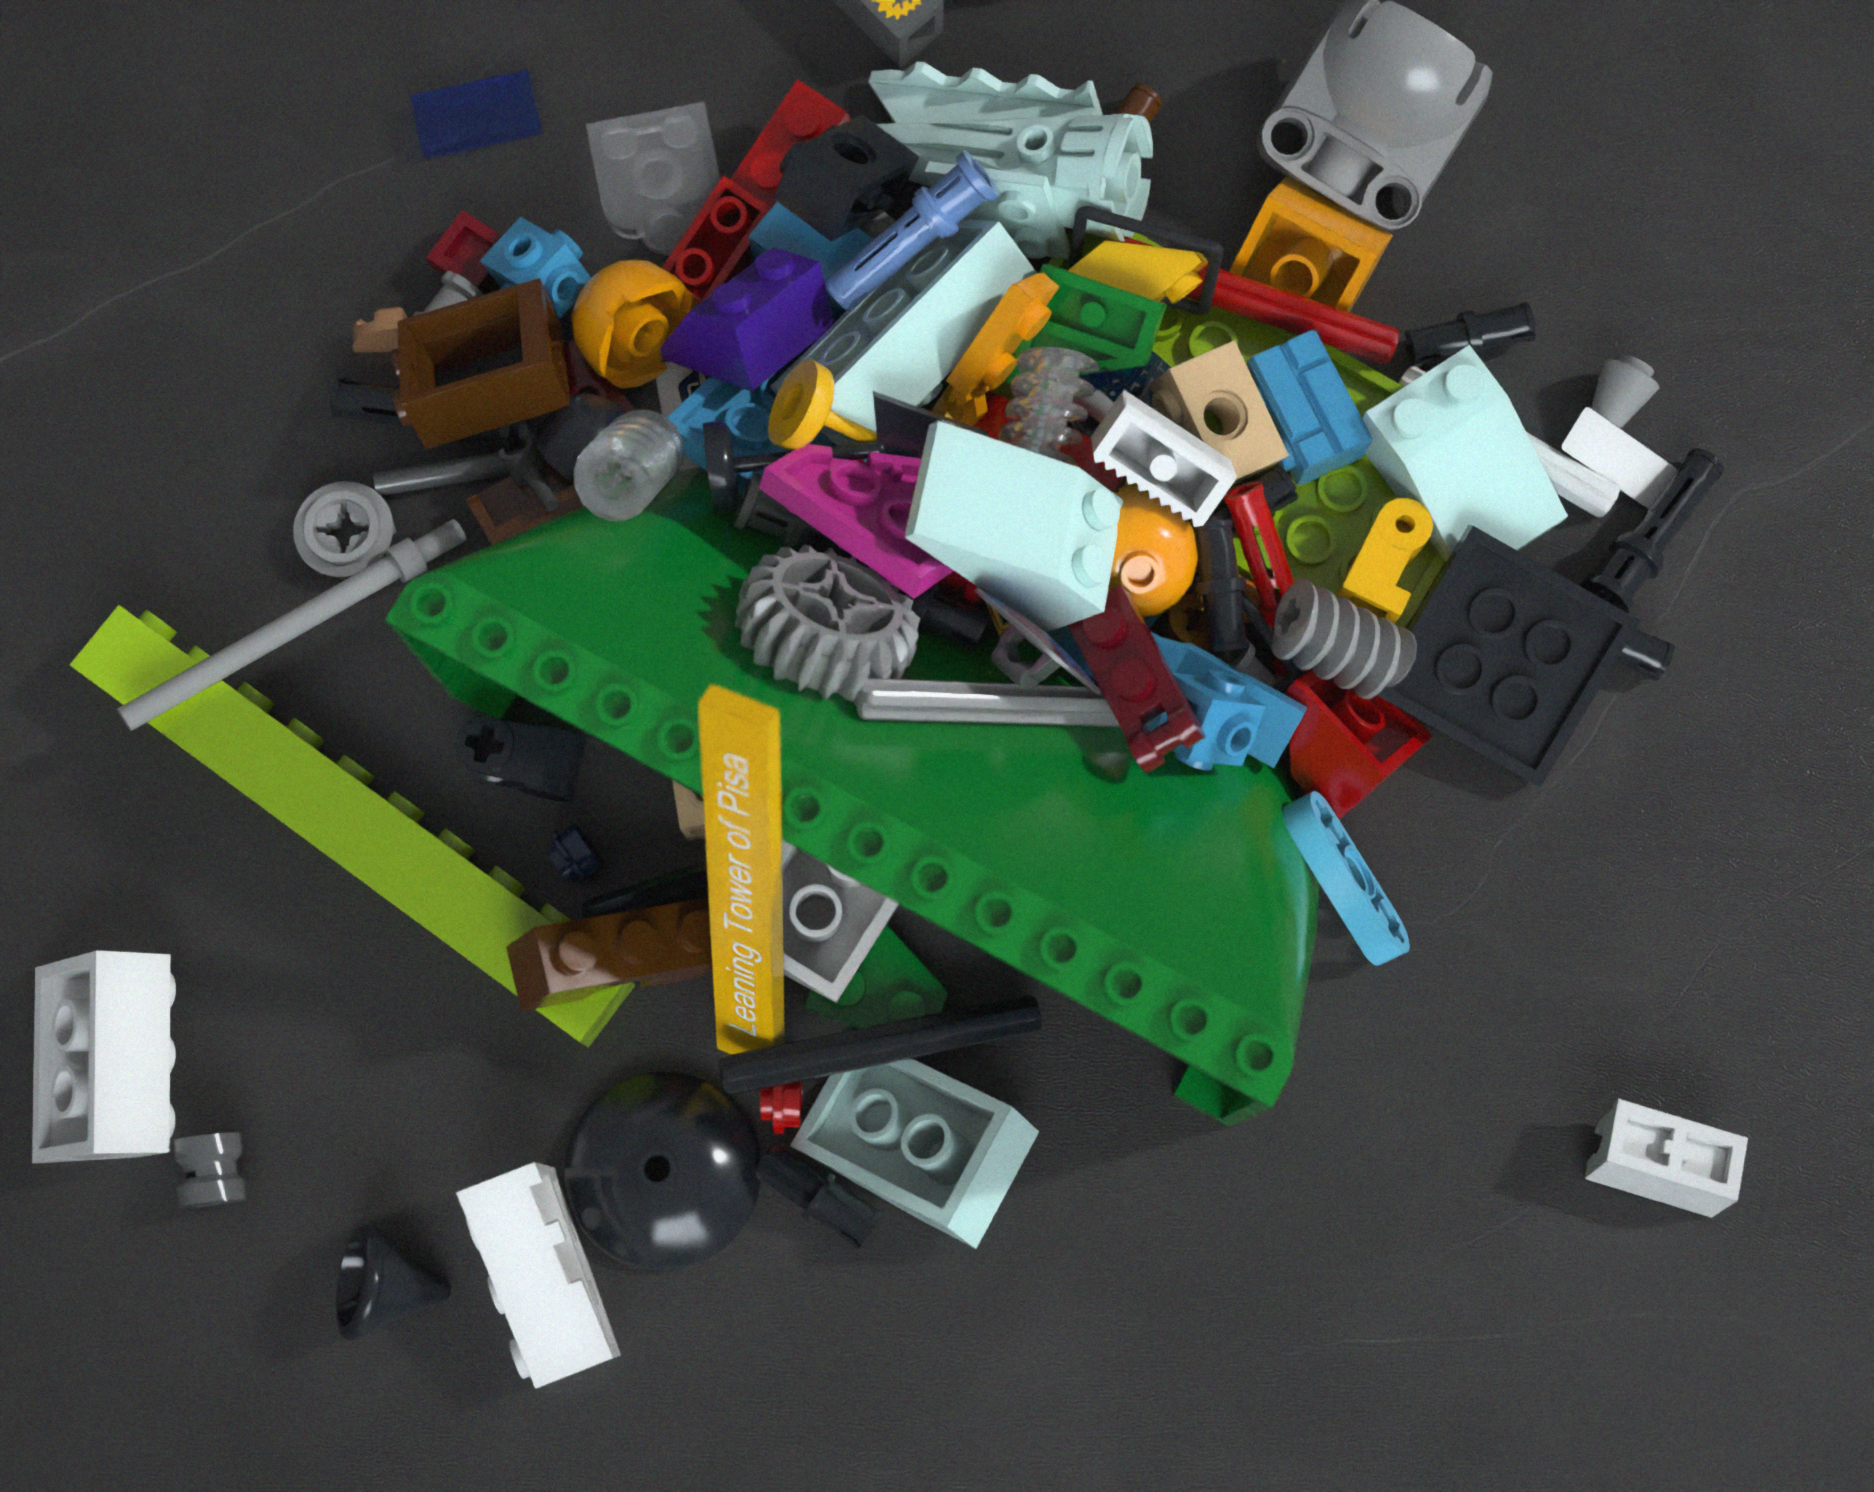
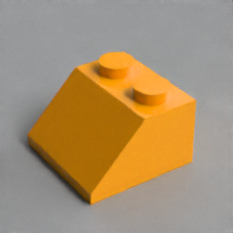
M1286 176L1267 196L1229 272L1350 312L1393 235L1349 213L1336 203Z

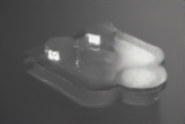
M704 102L586 124L602 209L608 226L617 235L628 239H641L643 244L651 251L670 255L719 183L720 176Z

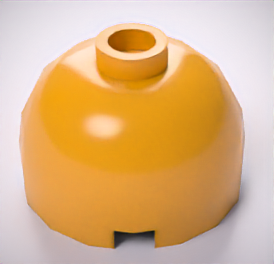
M644 260L617 261L598 271L585 283L580 291L571 315L575 344L591 368L614 386L619 388L639 387L659 377L668 369L661 362L663 358L660 348L688 312L697 306V301L694 295L685 288L681 280L663 268Z
M1137 486L1118 488L1119 492L1114 494L1123 500L1117 523L1118 534L1108 591L1121 584L1130 593L1143 618L1158 616L1178 603L1193 582L1198 561L1194 530L1187 519L1183 520L1181 511L1172 513L1170 504L1161 506L1159 497L1150 499L1148 490L1139 492Z

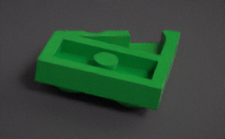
M1050 264L1042 265L1040 273H1045L1060 286L1046 306L1052 311V314L1044 327L1031 340L1025 341L1023 339L1013 355L1018 362L1005 380L1006 383L1020 385L1147 366L1167 304Z
M886 924L837 1003L810 990L804 1007L806 1010L855 1029L940 1013L944 1009L949 992Z

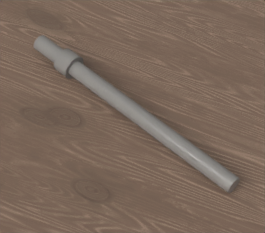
M452 519L415 541L405 538L386 549L385 558L117 708L120 717L128 729L133 731L398 579L404 583L427 570L426 563L466 541L463 529L455 519Z

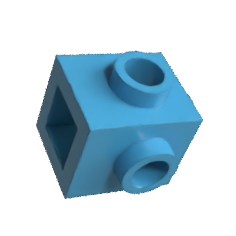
M522 217L509 228L480 260L485 269L501 287L500 290L540 278L559 319L574 305L585 283L591 278L579 262V259L583 256L582 250L568 235L559 229H555L550 234Z
M1209 669L1206 677L1172 672L1206 736L1205 739L1190 748H1186L1182 744L1173 749L1175 757L1189 766L1207 771L1212 770L1214 764L1242 766L1248 750L1254 743L1256 731L1266 706L1243 692L1246 685L1244 681L1226 672ZM1166 712L1148 723L1150 731L1168 721Z

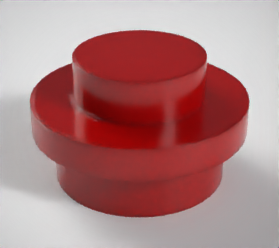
M802 1081L761 1089V1121H773L774 1134H785V1128H801Z

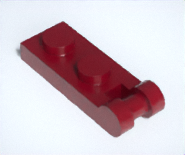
M1121 584L1107 592L1104 612L1067 625L1116 717L1133 757L1146 773L1164 764V755L1183 744L1186 748H1190L1206 738L1196 715L1130 593ZM1166 712L1168 721L1150 731L1146 723Z

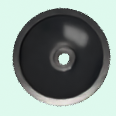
M652 1072L629 1078L616 1084L597 1098L585 1111L573 1131L566 1153L564 1168L566 1195L570 1209L576 1222L588 1239L602 1252L622 1264L648 1271H674L689 1268L712 1258L725 1249L747 1224L755 1208L761 1187V1180L755 1174L756 1166L762 1159L759 1143L753 1127L742 1109L732 1098L715 1085L701 1078L678 1072ZM663 1156L670 1163V1173L665 1180L653 1182L647 1175V1165L651 1159Z

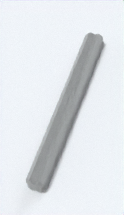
M868 678L866 684L862 686L860 692H857L854 699V705L857 706L859 717L865 720L1120 727L1102 691L1097 695L1087 686L1038 684L1035 688L1025 691L1015 683Z

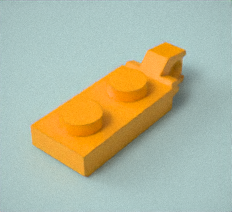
M1043 272L1012 284L946 381L949 385L931 412L941 415L942 412L947 411L953 420L974 426L988 412L985 393L1000 386L1017 365L1018 360L1012 354L1023 339L1025 341L1031 340L1049 320L1052 311L1046 306L1060 286Z

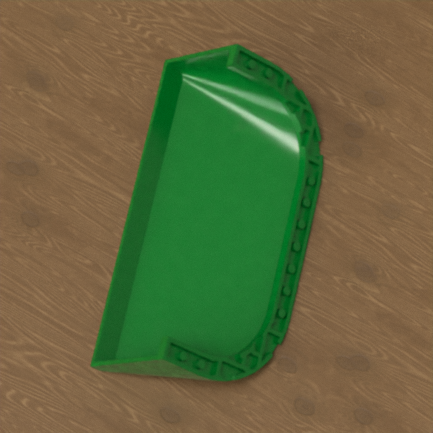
M702 467L666 473L636 483L413 579L404 588L386 617L385 621L450 698L483 716H493L505 720L510 719L519 702L524 698L702 797L703 781L698 701L710 685L713 684L778 709L780 722L782 841L1188 1063V1066L1172 1096L1226 1126L1231 1127L1273 1107L1293 1065L1319 918V882L1301 855L1283 819V807L1299 799V796L1280 759L1275 767L1272 768L1247 754L1242 766L1214 764L1212 770L1207 771L1181 762L1175 757V752L1170 751L1164 755V764L1146 773L1133 757L1121 727L865 720L859 717L854 701L845 700L839 693H832L825 700L818 690L805 687L799 691L798 683L788 678L774 679V668L754 663V651L740 644L742 632L734 625L737 618L736 608L740 600L738 596L745 578L750 576L753 567L759 565L763 555H776L779 549L784 547L783 539L747 525L742 530L733 528L732 520L736 508L730 512L714 514L708 472ZM983 600L981 610L989 613L986 603ZM992 619L976 653H972L944 637L922 629L918 633L919 636L915 643L917 649L910 666L905 668L900 678L906 680L1015 683L992 662V653L1000 640ZM1026 638L1017 646L1021 662L1030 661L1035 664L1043 655ZM1062 665L1044 681L1039 682L1042 685L1086 686ZM1089 677V678L1093 681V683H1094L1097 687H1099L1097 681H1096L1095 679Z

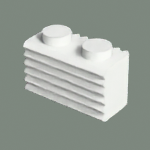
M1125 390L1118 396L1091 436L1095 463L1104 461L1106 470L1116 468L1117 477L1127 476L1128 484L1138 483L1139 492L1148 490L1150 499L1159 497L1161 506L1170 504L1172 513L1181 511L1183 520L1192 519L1194 527L1205 524L1237 476L1232 465L1233 463H1231L1229 458Z

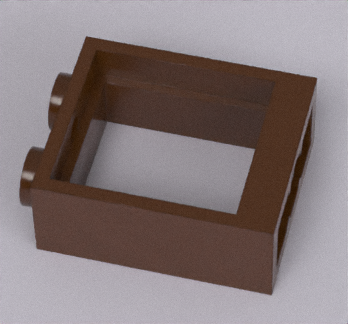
M540 278L397 321L399 348L393 349L391 356L394 369L400 380V389L393 392L394 405L405 428L413 426L426 449L560 410L562 407L570 405L562 323ZM522 346L523 362L438 387V371Z

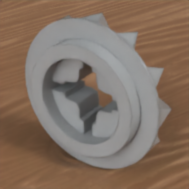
M351 481L330 483L314 491L300 506L293 527L294 542L302 559L320 575L337 577L341 580L348 579L378 562L383 557H386L385 550L390 548L393 534L396 533L390 507L380 494L364 484ZM347 509L351 522L355 527L365 529V531L350 537L349 546H346L345 553L338 539L326 533H331V530L341 528L342 519L346 518Z

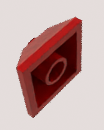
M1313 669L1297 679L1287 689L1288 697L1308 707L1289 740L1291 776L1303 788L1305 795L1312 791L1320 793L1327 800L1339 820L1433 737L1413 715L1377 695L1371 699L1360 698L1353 691V688L1342 689L1334 683L1333 678L1321 679L1317 677Z

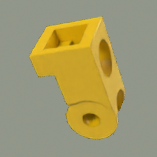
M1396 498L1385 504L1370 527L1336 597H1344L1356 607H1364L1375 616L1384 617L1395 625L1412 594L1397 587L1396 584L1405 566L1414 561L1430 538L1433 529L1432 517L1424 505L1410 498Z

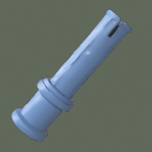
M962 151L956 157L957 165L932 187L926 188L922 186L914 193L915 197L912 199L913 206L902 217L871 241L845 266L824 281L829 293L842 308L852 312L871 292L900 270L938 236L942 239H945L947 236L952 237L959 231L958 223L983 201L993 202L1001 195L988 173L967 151Z

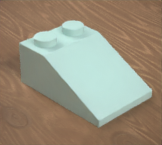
M1470 345L1368 410L1362 419L1373 439L1365 453L1398 498L1417 500L1427 508L1433 523L1429 541L1445 562H1447L1468 525L1477 527L1519 551L1568 517L1508 395Z
M938 420L930 424L928 428L905 538L991 596L1026 617L1043 631L1049 632L1104 612L1118 534L1117 523L1120 518L1123 500L1079 467Z
M908 1059L830 1075L790 1146L919 1220L977 1249L1039 1131L1012 1106L916 1060Z

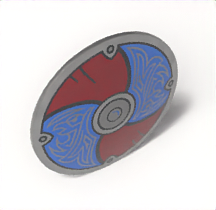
M978 588L974 590L1010 622L991 658L993 664L1021 689L1027 691L1035 688L1040 681H1044L1062 665L1097 695L1101 693L1081 667L1045 631L995 597ZM1024 638L1043 653L1035 664L1030 661L1021 662L1020 660L1021 656L1017 646Z

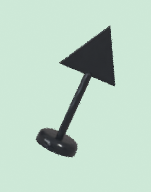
M873 391L877 441L829 447H832V458L867 459L869 452L920 458L922 460L929 425L938 420L988 437L987 431ZM719 421L703 423L706 462L714 514L730 512L737 507L739 502L737 473L762 471L765 467L792 451L735 457L732 435L727 424Z

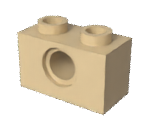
M1235 340L1168 369L1150 384L1153 392L1152 405L1154 410L1231 460L1237 475L1232 485L1269 469L1289 456ZM1204 410L1211 411L1219 417L1223 426L1222 435L1213 433L1206 426L1203 417Z

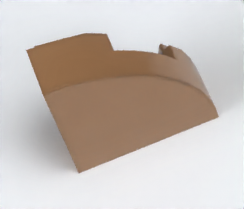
M392 307L376 310L374 312V321L368 323L359 319L353 325L354 353L391 352L393 349L399 348L397 321L408 318L403 308Z

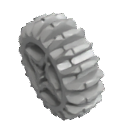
M803 545L798 552L791 548L781 547L776 555H763L759 565L752 568L750 576L746 577L738 596L740 600L736 608L737 618L734 626L742 632L740 644L754 651V663L774 668V679L788 678L798 683L799 691L805 687L818 690L825 700L832 693H839L845 700L853 702L857 692H860L868 678L900 679L905 668L910 666L917 649L915 643L919 636L917 627L920 618L911 611L912 599L906 595L899 594V588L893 586L888 580L881 578L870 567L867 568L857 563L855 556L847 559L836 555L830 547L824 553L816 552L809 545Z

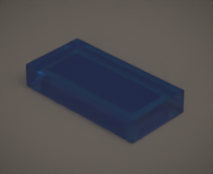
M528 69L410 95L420 145L426 159L543 133Z

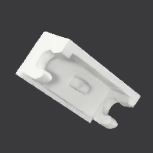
M1617 1099L1614 1102L1613 1109L1604 1115L1597 1124L1595 1134L1602 1136V1141L1597 1153H1593L1587 1161L1584 1179L1711 1218L1738 1201L1748 1138L1622 1099Z

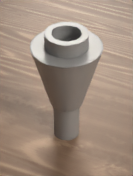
M1621 355L1618 360L1605 359L1601 367L1591 409L1621 429L1659 390L1658 383L1651 378L1654 373L1653 368L1640 359L1629 355ZM1571 456V458H1572L1573 460H1575V461H1577L1578 463L1582 464V463L1579 462L1577 459H1575L1574 457Z

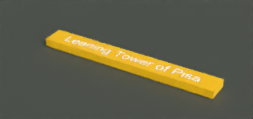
M711 684L698 701L716 1041L717 1049L728 1054H735L785 1044L780 722L778 709Z

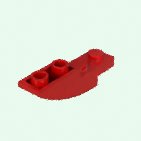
M798 79L731 179L723 175L662 266L664 270L675 275L683 282L685 288L694 295L697 305L712 295V292L718 286L729 282L753 263L748 236L777 202L774 199V195L783 176L779 170L780 164L788 150L799 141L805 143L823 134L830 126H839L851 119L845 110Z

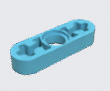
M1312 791L1283 807V819L1291 837L1366 958L1372 964L1380 966L1407 953L1410 948L1409 938L1399 915L1327 800L1320 793Z

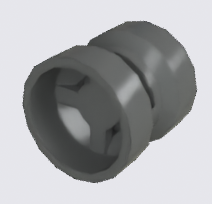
M242 1133L206 1134L173 1141L174 1161L182 1167V1174H185V1179L176 1188L178 1208L214 1206L246 1200L245 1179L237 1171V1160L243 1154Z

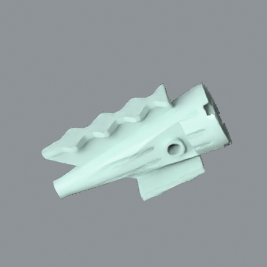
M915 62L905 71L879 70L871 72L868 80L869 84L894 122L876 125L919 156L908 181L932 187L957 165L956 157L962 151H967L988 173L1001 195L993 202L983 201L963 219L999 221L1025 257L1040 259L1049 256L1068 259L1071 246L1064 227L1073 229L1075 213L1083 206L1142 220L1149 196L1151 179L1140 178L1141 158L1153 159V142L1149 122L1145 116L1103 115L1093 81L1088 80L1075 90L1060 89L1040 75L1029 74L1017 84L1000 81L981 68H972L961 77L944 75L925 62ZM1087 219L1085 233L1108 240L1125 241L1124 237L1132 238L1135 232Z

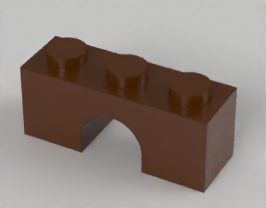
M709 897L532 928L506 947L521 1011L583 1000L598 991L626 983L640 981L641 988L700 978L712 971Z

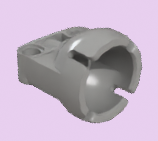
M1341 0L1334 7L1266 121L1260 127L1257 135V149L1261 158L1282 176H1287L1336 203L1349 213L1387 232H1392L1411 224L1418 216L1423 201L1486 102L1493 72L1487 65L1476 62L1475 54L1465 44L1435 23L1407 7L1393 1H1386L1380 5L1379 0ZM1285 122L1295 125L1302 135L1300 151L1294 155L1279 153L1271 142L1273 126ZM1384 186L1398 189L1405 200V208L1397 220L1384 218L1378 213L1375 206L1376 195Z

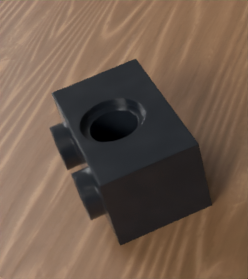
M862 114L839 126H830L823 134L805 143L803 141L795 143L785 154L780 164L779 170L783 176L774 199L832 242L897 206L919 156Z

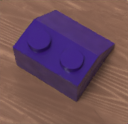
M776 247L763 252L755 259V262L729 282L718 286L712 292V295L688 312L661 346L662 358L752 392L816 341L834 324L820 262Z

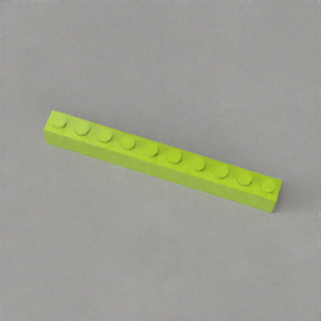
M118 605L71 662L70 666L125 705L210 657V655L196 645L188 654L184 653L170 642L177 632L154 614L145 609L140 617L136 618ZM220 680L147 722L516 996V987L506 947L534 927L571 921L548 903L538 912L521 900L520 896L526 890V887L495 865L488 875L469 862L475 850L446 828L442 830L438 837L432 835L418 824L425 813L397 792L393 791L390 797L385 800L372 791L368 786L375 777L345 754L337 763L327 758L318 751L325 740L303 723L293 718L285 727L271 717L268 713L275 704L245 681L236 691ZM631 982L593 993L583 1000L537 1008L535 1010L589 1048L634 988L635 984Z

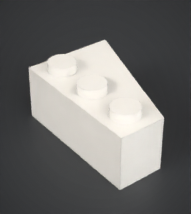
M533 1162L456 1192L466 1216L472 1240L480 1251L490 1275L487 1277L494 1304L501 1315L505 1313L515 1339L510 1340L509 1344L515 1366L522 1379L531 1377L536 1389L621 1356L555 1167Z

